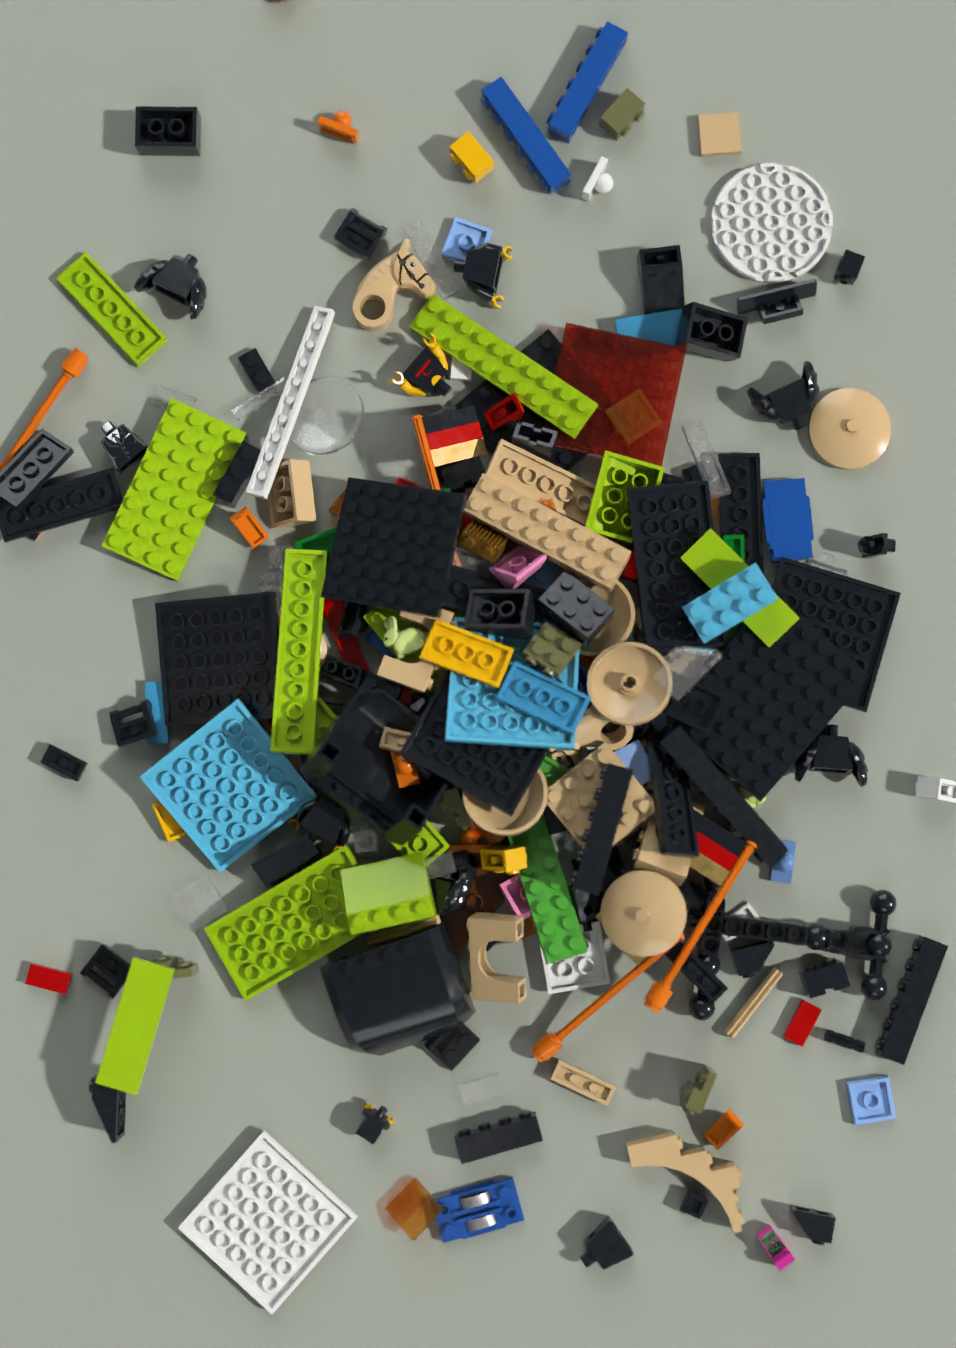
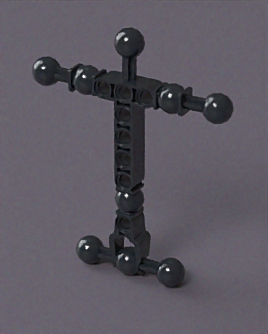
M721 826L733 834L729 828ZM704 877L705 893L707 895L704 898L702 915L691 914L687 916L685 926H697L710 905V899L716 895L721 886ZM887 890L875 892L870 899V907L876 914L874 928L852 925L848 930H831L818 923L809 926H799L792 923L724 915L725 899H723L713 915L717 920V925L713 929H709L706 926L699 938L701 950H698L699 954L697 957L716 975L720 969L719 954L717 952L720 949L722 935L802 944L812 950H820L824 947L830 949L832 947L837 950L846 951V954L854 959L870 961L869 975L865 976L860 984L861 992L869 1000H879L887 992V983L882 977L883 963L888 962L885 957L892 949V942L888 936L891 931L887 929L888 915L892 914L896 909V898ZM732 920H735L738 924L735 931H729L728 923ZM752 923L758 925V931L755 934H750L749 926ZM778 926V935L772 937L770 935L771 927ZM797 928L800 931V935L797 939L793 940L791 938V931ZM858 932L870 934L865 942L868 954L855 952L853 948L856 944L854 937H856ZM836 934L841 936V942L838 945H834L832 941ZM707 939L714 940V947L707 950L704 943ZM698 989L697 995L693 996L689 1002V1012L695 1019L703 1021L711 1018L714 1014L715 1003L713 1004Z

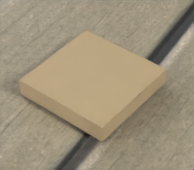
M738 112L698 115L701 157L741 154Z

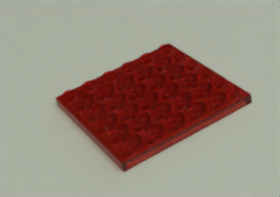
M566 323L555 375L598 403V407L575 439L546 420L544 428L558 431L557 447L604 456L606 450L662 466L686 348Z

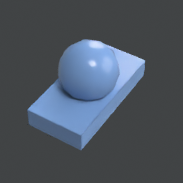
M781 840L788 851L771 864L769 881L791 884L793 867L795 865L796 842Z

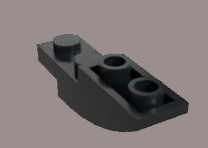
M328 654L319 672L321 675L354 690H357L362 684L366 688L385 690L396 700H399L404 686L379 678L363 668Z

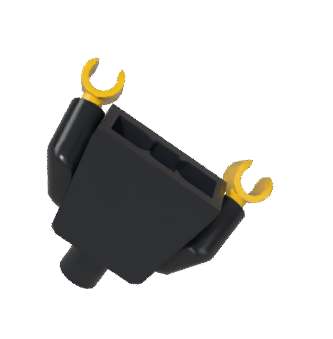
M491 243L482 244L474 248V250L467 252L466 261L455 260L453 270L454 272L463 273L462 278L467 288L477 297L490 302L491 307L494 309L501 308L500 305L496 304V299L504 301L503 296H493V293H497L503 261H509L512 258L506 252L510 253L513 249L511 246L502 249L499 245Z
M323 798L311 800L302 805L295 816L288 822L289 825L292 822H296L297 828L295 830L303 826L334 844L333 852L337 848L345 846L350 837V819L347 817V813L340 809L341 805L332 798L330 802Z

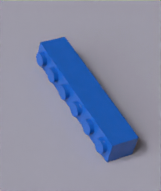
M608 21L604 28H599L595 36L596 42L594 45H589L585 54L587 56L585 61H580L576 69V77L574 79L571 78L567 84L566 89L568 91L565 96H560L556 105L558 107L556 112H551L548 117V133L569 144L626 44L629 32Z
M502 76L481 90V103L485 109H490L495 123L498 126L501 125L505 130L503 132L507 140L515 144L517 154L521 158H525L529 171L537 175L542 189H547L552 194L568 183L571 178L570 171Z

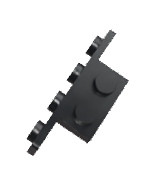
M812 279L737 298V313L743 314L758 310L763 325L803 315V307L799 300L816 295L817 281Z

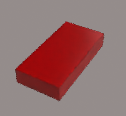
M31 963L25 984L66 995L73 973Z
M802 999L783 1037L803 1047L822 1009Z

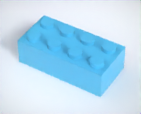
M754 563L682 608L705 644L778 600L758 565Z

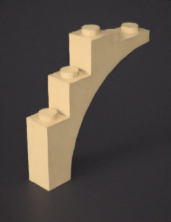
M674 1131L625 1142L631 1167H667L697 1179L720 1201L734 1233L742 1232L741 1224H744L742 1212L737 1211L736 1203H739L737 1191L733 1190L734 1188L741 1187L739 1180H742L740 1167H736L733 1161L710 1166L713 1164L710 1151L706 1152L704 1146L680 1151L683 1149L680 1136H676Z

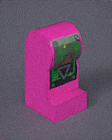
M770 1224L756 1234L779 1271L795 1260Z

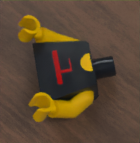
M428 333L431 340L427 342L422 337V342L429 346V349L425 347L403 374L393 371L397 375V380L389 378V382L398 384V387L410 396L424 397L426 395L431 397L435 391H438L445 397L452 389L444 381L448 377L447 360L444 352L436 343V337Z

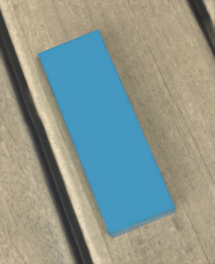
M145 682V696L152 704V714L158 735L147 738V744L169 743V726L165 727L162 682Z

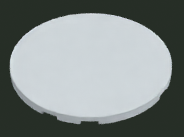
M762 163L745 168L726 182L715 200L711 214V234L714 245L724 262L736 273L747 279L772 284L794 280L811 270L822 258L829 245L833 227V216L827 201L828 198L820 185L811 176L793 166Z

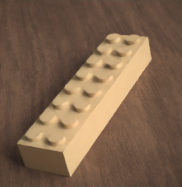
M484 473L481 475L465 504L464 515L468 518L479 521V523L490 527V529L501 533L505 537L508 536L510 540L523 547L546 554L547 560L609 593L613 590L631 557V551Z

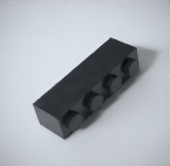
M524 1111L519 1113V1117L511 1119L510 1116L503 1117L498 1120L499 1123L490 1125V1122L478 1125V1129L470 1131V1128L458 1131L454 1140L461 1164L543 1141L536 1112Z

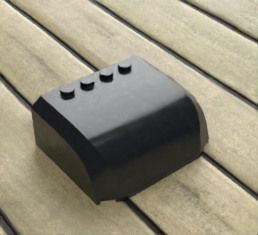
M363 684L341 708L300 768L306 780L389 842L401 846L421 832L449 785V782L416 765L420 784L402 789L399 788L391 751L379 748L384 727L412 733L420 717L385 690L366 688Z
M445 922L424 929L418 934L349 958L344 956L327 962L319 968L344 1038L352 1050L359 1053L382 1056L460 1029L476 1012Z

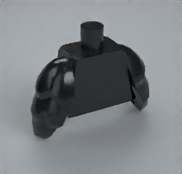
M187 254L184 261L171 258L170 261L159 260L152 263L148 269L140 274L134 285L137 292L154 287V290L187 307L190 305V319H196L204 308V300L207 298L205 282L199 277V271L194 268L198 260L190 254Z
M804 362L801 379L764 396L754 388L749 387L747 394L751 400V405L758 410L761 417L768 421L786 423L791 420L795 431L806 427L807 425L802 415L811 411V407L816 402L819 394L817 373L814 371L811 362Z
M826 725L825 735H818L794 764L795 780L800 782L808 768L809 771L842 774L852 772L857 783L863 787L867 784L868 768L864 761L865 756L856 744L849 742L848 737L838 736V725Z
M470 871L465 872L457 881L428 874L437 914H449L465 904L473 881V875Z

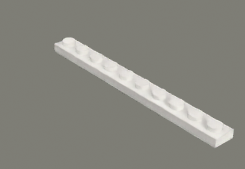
M314 306L246 490L248 495L263 499L268 498L335 316L333 309Z

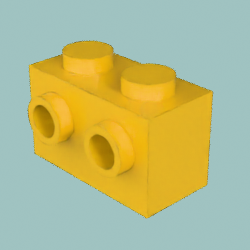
M469 131L449 146V157L455 165L459 164L463 169L464 176L468 180L472 179L475 184L494 170V160Z
M495 845L480 849L482 870L494 871V873L506 872V874H517L519 869L527 868V855L523 846Z

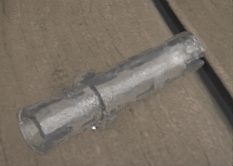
M282 377L253 397L246 398L247 401L232 409L231 411L236 419L240 421L246 415L253 411H258L257 408L281 394L286 384L285 379Z

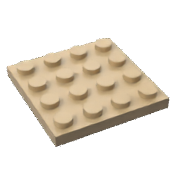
M606 742L548 788L546 804L583 849L585 842L582 841L585 829H589L591 821L588 820L591 808L595 809L597 800L593 799L597 787L601 788L603 781L599 779L602 766L606 767L610 763L627 768ZM633 775L613 845L655 812L654 800Z

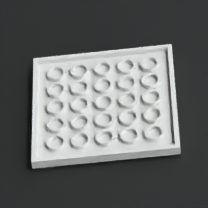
M264 1130L180 1224L178 1229L270 1314H273L357 1219L358 1215Z

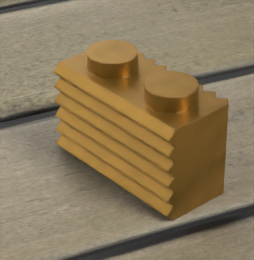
M472 519L463 529L458 545L495 563L503 554L509 538Z

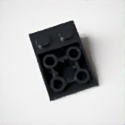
M680 245L640 249L637 255L644 315L682 309L685 305Z

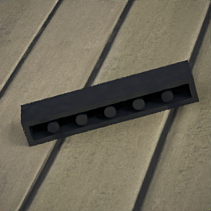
M610 763L606 767L602 766L599 779L603 781L601 788H596L593 798L597 800L595 809H590L588 816L591 824L589 829L584 830L582 841L585 842L584 849H579L576 862H579V867L577 871L573 870L570 883H574V889L599 896L633 774L631 769Z
M919 935L918 939L914 940L912 956L907 959L904 966L906 972L897 984L896 998L893 997L890 1003L891 1012L889 1017L884 1019L882 1036L878 1037L875 1043V1053L902 1065L905 1064L948 949L947 945Z

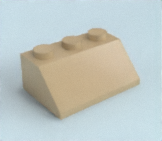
M289 459L280 463L268 495L272 529L301 526L316 521L309 460Z

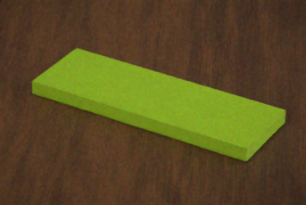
M86 251L56 277V280L138 367L168 341L167 337Z
M711 528L681 557L710 589L715 588L749 567ZM778 596V600L743 620L769 648L800 619Z
M133 957L95 1083L134 1095L138 1094L175 972L174 968Z

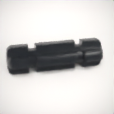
M829 1029L824 1033V1040L828 1042H834L849 1049L853 1048L854 1051L860 1053L864 1051L865 1042L861 1040H855L853 1037L841 1033L836 1034L835 1031Z

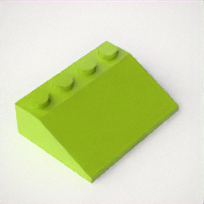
M605 450L585 527L612 542L632 548L625 489L660 485L665 467Z
M423 851L340 870L351 935L435 917L437 914Z

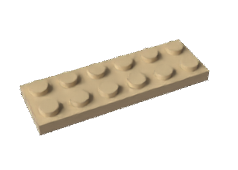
M500 439L485 474L574 522L585 526L596 485Z

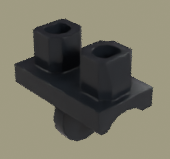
M880 533L860 538L857 545L859 551L863 553L862 558L868 559L886 555L887 552H895L896 540L888 539L887 533Z

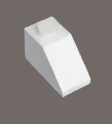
M918 776L915 784L916 797L956 803V781Z

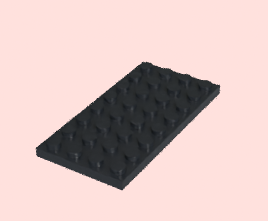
M708 480L625 489L644 644L655 649L660 654L727 646V630L704 644L682 608L711 590L681 559L710 528L714 531Z

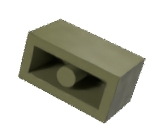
M626 88L600 117L599 126L617 141L621 136L625 137L632 128L631 125L635 121L639 122L645 114V103Z

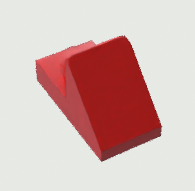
M513 393L485 411L484 415L491 430L496 431L510 421L521 419L524 409L516 393Z

